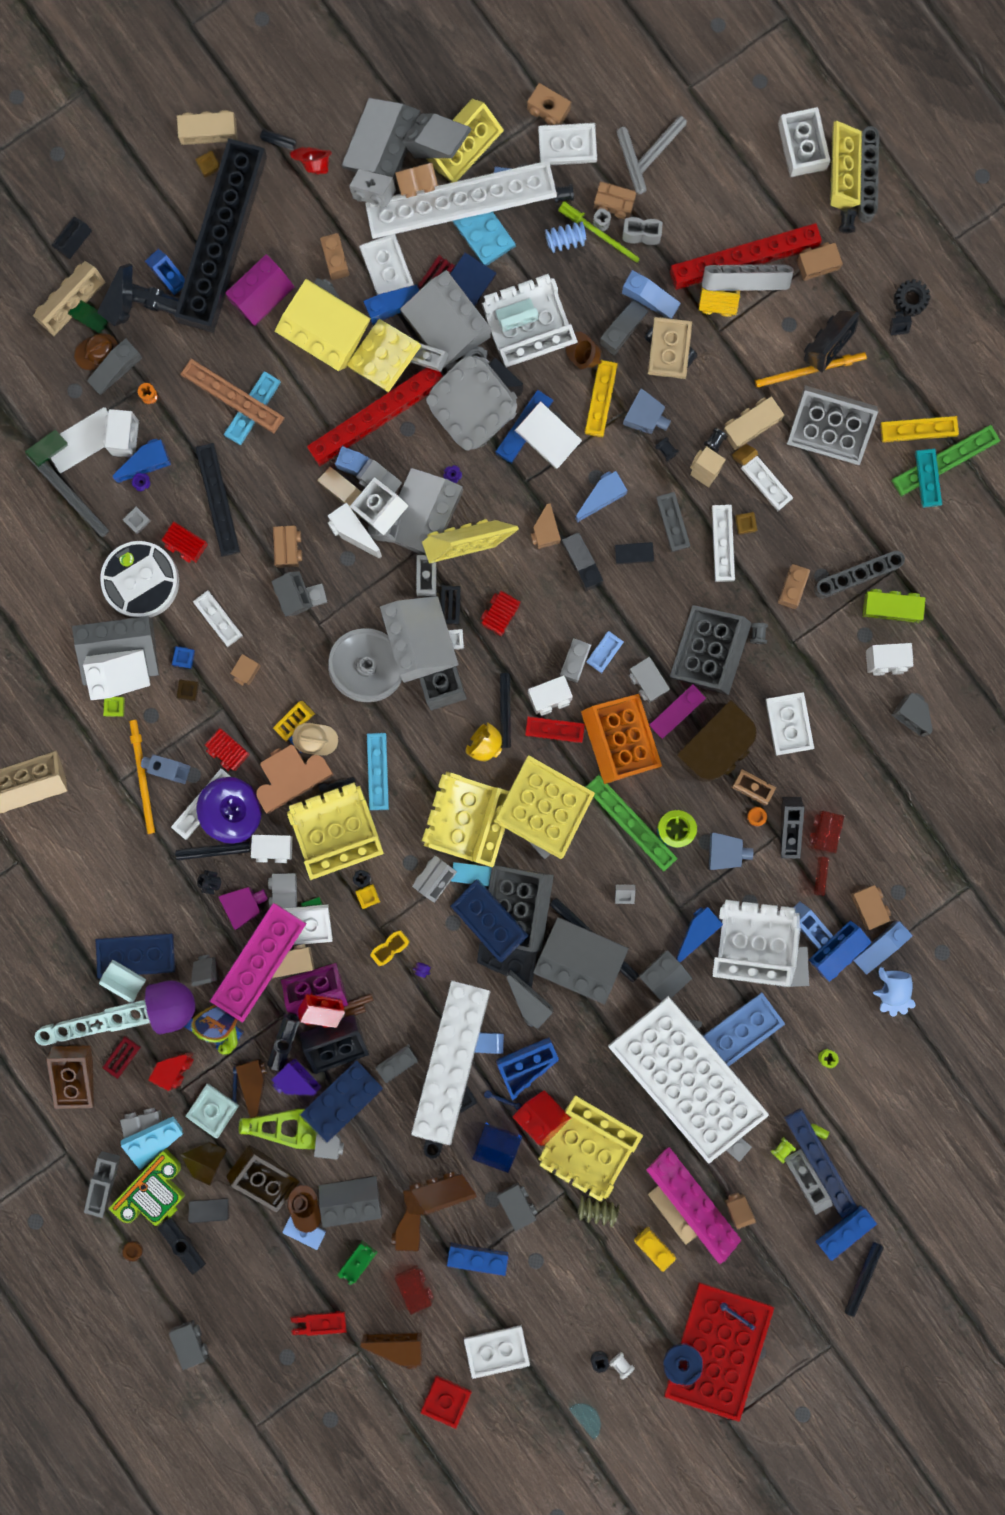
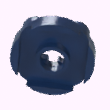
M687 1343L674 1345L666 1352L663 1359L665 1374L675 1384L690 1385L701 1376L703 1368L702 1357L696 1348ZM680 1360L688 1361L686 1369L683 1370V1367L682 1369L678 1368Z

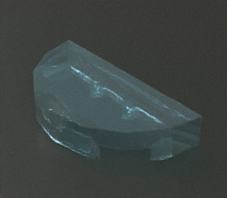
M584 1403L569 1407L571 1413L592 1439L595 1440L599 1435L601 1427L597 1411L592 1406Z

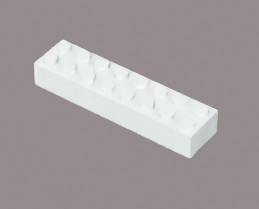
M451 981L412 1135L447 1145L452 1143L490 995L489 990Z

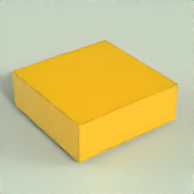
M374 884L355 891L362 909L380 903Z

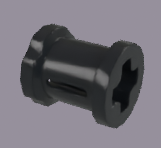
M572 184L564 187H557L555 185L557 197H554L555 203L568 199L574 201Z
M852 209L841 210L842 220L839 231L842 233H854L856 231L854 223L857 212Z
M713 428L712 435L703 444L705 447L718 453L719 446L728 436L722 430Z
M668 437L655 446V449L659 450L666 458V462H669L680 452L673 447Z
M359 870L355 872L353 882L358 887H366L371 882V876L367 871ZM361 873L363 876L367 877V879L364 880V884L357 881V878L360 877Z
M596 1351L592 1354L591 1363L593 1370L597 1373L606 1372L609 1367L607 1354L603 1351ZM601 1359H603L604 1364L599 1363L597 1365L596 1360L600 1361Z

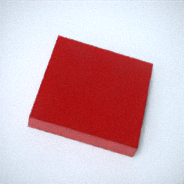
M436 1375L420 1413L456 1429L472 1391Z

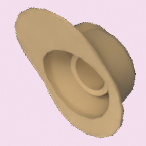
M303 723L294 730L292 735L294 746L299 751L307 754L328 755L338 745L336 731L326 725Z

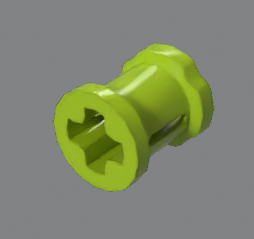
M824 1049L818 1055L819 1062L827 1068H833L838 1064L839 1058L834 1051ZM829 1055L832 1057V1060H829L827 1063L824 1058Z
M783 1137L781 1139L782 1142L776 1149L770 1151L782 1163L785 1162L784 1159L791 1151L796 1150Z

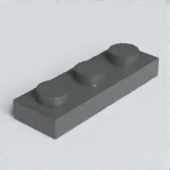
M675 492L656 497L671 552L690 548Z

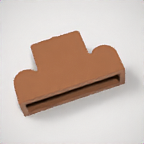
M290 745L283 750L279 748L270 753L271 757L260 764L271 785L260 786L257 790V798L264 811L269 814L332 777L334 774L326 760L319 755L311 756L307 760V764H305L295 746Z

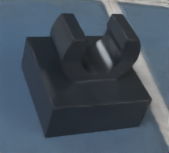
M903 311L895 312L896 318L891 319L889 328L890 335L909 334L912 324L911 316L904 317Z

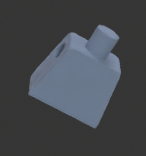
M640 389L624 419L623 425L652 434L656 426L666 431L671 420L662 416L665 406L646 391Z
M152 755L151 758L143 757L141 761V767L148 769L147 773L182 784L186 783L191 767L156 755Z
M710 833L708 870L741 867L742 859L753 860V848H743L742 839Z

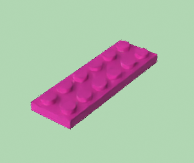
M274 902L210 1002L243 1023L307 923Z
M666 1148L646 1170L713 1257L721 1264L726 1261L741 1239L671 1148Z

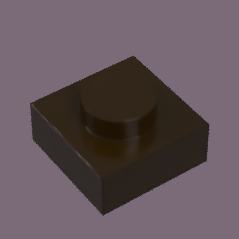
M179 679L176 698L197 701L199 682Z

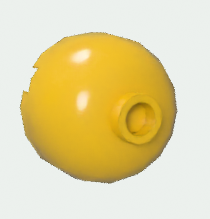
M487 722V726L482 724L470 739L473 741L471 747L468 744L466 747L467 755L477 761H487L493 757L496 758L501 753L502 736L492 724Z

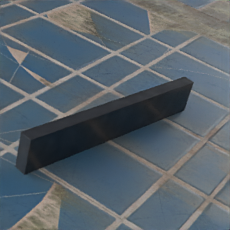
M213 442L197 446L195 448L221 556L225 557L241 553L215 444Z

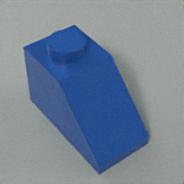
M160 249L156 250L145 260L146 264L173 295L183 288L185 278Z

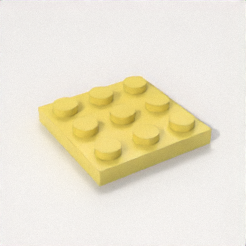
M379 319L349 360L347 366L389 392L421 345Z

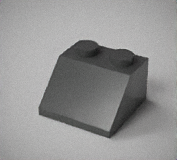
M911 693L901 700L891 716L919 736L925 737L933 731L929 707L924 702L925 698L918 693Z
M665 950L639 975V978L661 1002L668 996L672 998L692 979L689 973L668 950Z

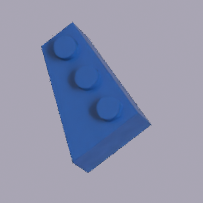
M550 1037L501 1057L496 1062L513 1101L521 1091L529 1087L537 1077L545 1073L559 1059Z

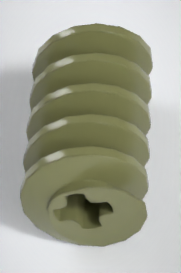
M581 1195L578 1208L579 1220L582 1221L584 1216H586L588 1223L594 1218L595 1224H598L601 1219L603 1226L609 1221L612 1228L617 1221L620 1204L614 1208V1202H611L607 1207L605 1200L599 1205L597 1199L592 1204L591 1197H588L584 1202Z

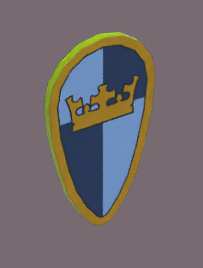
M213 1005L194 1017L191 1028L194 1034L202 1040L221 1042L232 1033L238 1019L218 1006Z

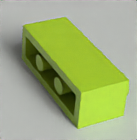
M871 589L864 597L863 617L920 623L924 619L925 597H920V594L909 593L907 596L901 595V592L890 591L888 594L882 593L880 589Z

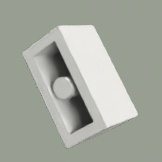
M252 835L251 858H256V862H268V859H275V863H287V859H292L293 836Z

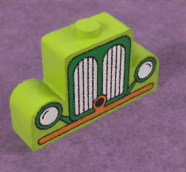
M167 1149L163 1150L111 1205L109 1210L124 1223H130L135 1220L140 1212L155 1226L166 1216L170 1218L178 1210L175 1206L185 1197V1193L170 1180L181 1170L179 1160Z

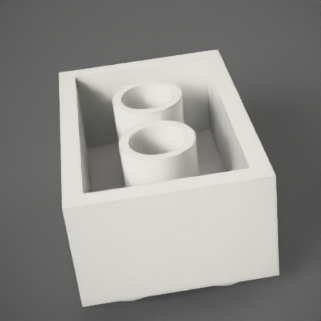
M818 107L781 115L778 126L790 177L827 170L830 157Z

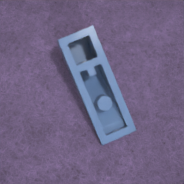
M633 270L623 286L622 294L668 319L673 318L680 305L679 301L651 280Z
M609 471L600 477L601 480H599L576 515L577 522L627 494L628 490L616 471L613 473Z
M802 902L793 907L795 908V913L800 915V931L819 950L833 935L813 911Z
M894 921L853 961L867 975L897 951L913 935L900 921Z

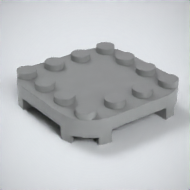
M470 356L460 360L432 388L426 399L433 415L454 441L465 450L477 449L486 445V442L517 414V396L515 392H511L489 366L490 362L485 357Z

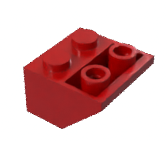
M187 1052L158 1062L148 1080L167 1091L176 1089L185 1078L182 1075L184 1071L189 1070L194 1061L192 1059L194 1053Z

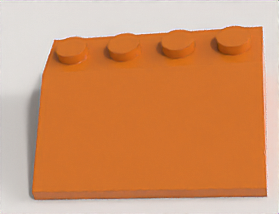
M639 694L598 704L581 711L604 784L662 767Z

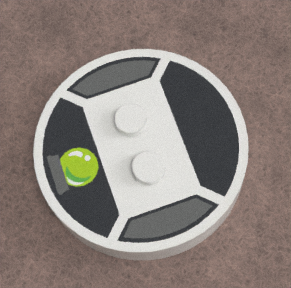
M133 541L119 546L107 557L101 570V588L106 600L118 612L131 618L145 616L151 618L161 614L172 604L179 589V573L174 561L162 548L150 542Z

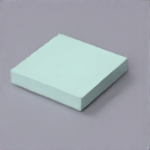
M206 1084L185 1117L213 1137L218 1138L239 1105L210 1084Z

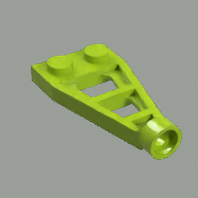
M302 1108L249 1119L240 1118L239 1134L254 1135L296 1149H315L317 1133L300 1116L305 1110ZM295 1119L297 1121L296 1136L289 1137L281 1133L282 1123ZM265 1121H276L275 1133L262 1132V1123Z

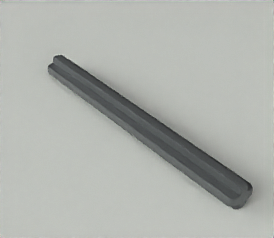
M46 462L39 467L36 466L101 537L108 534L109 530Z

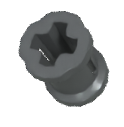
M752 623L753 631L750 643L767 644L765 637L768 624Z

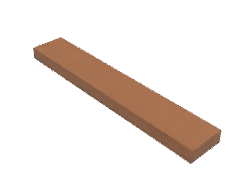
M190 359L181 373L184 378L273 434L284 420L282 415L193 359Z

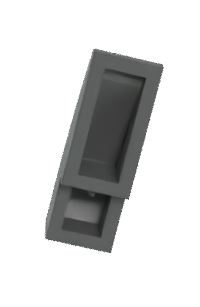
M104 1151L98 1156L94 1175L90 1182L84 1213L103 1218L114 1184L120 1156Z

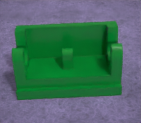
M362 1240L340 1269L337 1276L341 1279L345 1278L349 1285L354 1284L378 1252Z

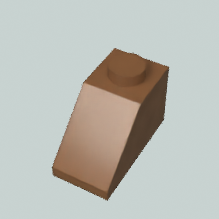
M551 503L547 504L533 527L534 533L531 534L533 545L537 544L538 549L559 544L561 540Z
M739 1193L729 1195V1199L725 1200L735 1227L739 1229L756 1223L745 1196Z

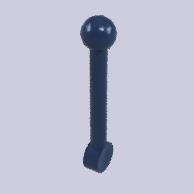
M234 1066L232 1101L238 1104L236 1100L237 1071L236 1066Z
M489 1090L484 1093L486 1098L491 1097L515 1107L516 1110L522 1107L521 1103L516 1104L496 1096Z
M721 1303V1310H726L750 1329H755L753 1324L731 1310L726 1303Z

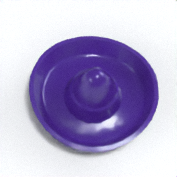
M221 777L210 782L200 793L196 808L198 821L204 831L212 838L224 843H239L250 838L257 830L262 814L261 804L255 790L243 780L235 777Z

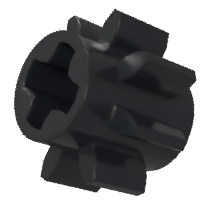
M205 870L204 874L199 875L197 886L201 888V893L214 894V890L218 891L221 887V878L217 876V872Z

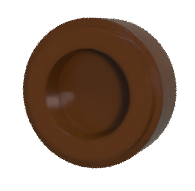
M137 1241L128 1242L122 1250L124 1258L130 1262L137 1261L143 1254L142 1245Z

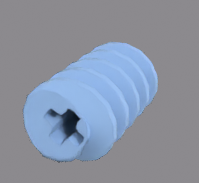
M582 221L580 222V227L577 223H573L572 228L567 224L565 231L562 226L558 227V232L555 228H551L550 234L545 229L547 244L553 253H555L556 246L560 251H562L563 245L570 249V243L575 248H577V242L584 246L586 233Z

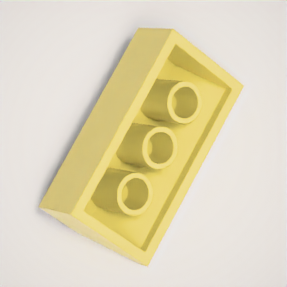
M472 99L453 119V121L469 126L472 129L453 158H426L429 163L432 162L433 168L450 183L457 182L504 131L484 102Z
M839 121L834 122L832 130L830 200L831 206L846 210L860 205L862 131Z

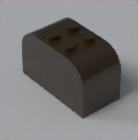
M730 700L674 759L699 781L710 782L721 777L723 774L728 775L735 769L736 765L734 763L737 760L740 762L750 753L748 749L754 743L757 735L756 726L751 718Z

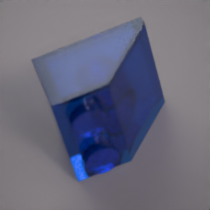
M485 1122L472 1160L509 1173L522 1136Z

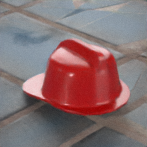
M302 147L291 151L290 157L301 161L305 170L309 173L326 174L328 173L329 156L332 154V151Z

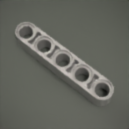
M709 265L704 270L702 287L709 291L787 290L791 286L794 269L788 265Z

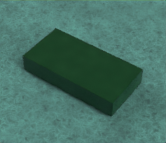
M80 300L75 308L70 309L68 312L72 318L98 334H101L108 324V321L97 313V309Z
M54 430L27 449L25 453L39 467L66 448L68 443Z

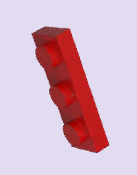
M528 717L525 736L582 743L585 724Z

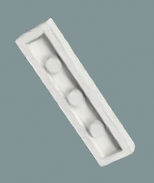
M712 505L715 582L735 581L732 505Z
M220 769L210 782L221 777L231 776L223 769ZM199 795L171 826L185 840L200 825L196 813Z

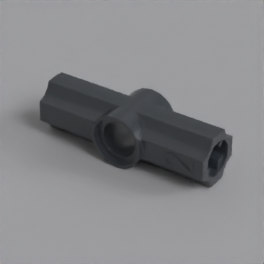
M132 283V302L142 304L145 308L158 312L161 310L175 315L180 298L165 294L162 290L154 287L145 288Z
M284 1013L267 1065L272 1070L278 1071L284 1068L292 1048V1043L300 1023L299 1017L294 1013Z
M172 1217L158 1227V1230L172 1247L173 1253L181 1259L192 1275L207 1264L192 1245L191 1239L183 1233ZM179 1241L184 1242L186 1250H180L177 1243Z

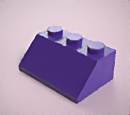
M296 1058L272 1079L274 1088L279 1093L284 1092L285 1094L314 1095L322 1087Z

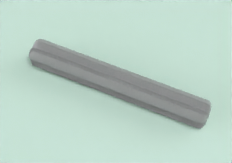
M679 116L638 161L641 173L648 168L687 123L685 118Z
M625 127L617 129V135L635 191L641 195L646 192L644 179L628 130Z

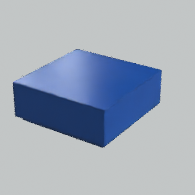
M176 646L172 665L192 669L195 650Z

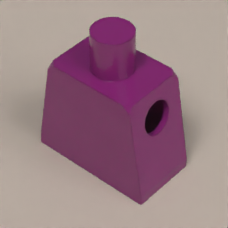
M251 887L221 895L219 899L234 930H237L262 912L259 904L268 900V896L264 889L253 893Z

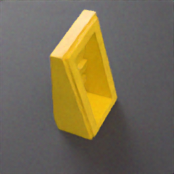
M299 701L273 729L287 742L293 735L294 730L299 725L307 723L315 713L303 701ZM299 708H300L301 711L306 715V717H304V716L298 711ZM293 714L301 720L300 723L292 716ZM288 719L296 726L295 728L287 722ZM282 725L290 731L289 734L281 727Z

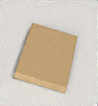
M654 317L648 375L686 379L692 321Z

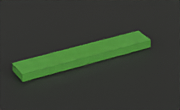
M992 425L937 454L938 474L945 473L999 443L1000 439ZM917 466L891 480L900 496L919 487Z
M600 775L595 777L585 787L595 793L594 799L663 872L678 859L608 784H604Z

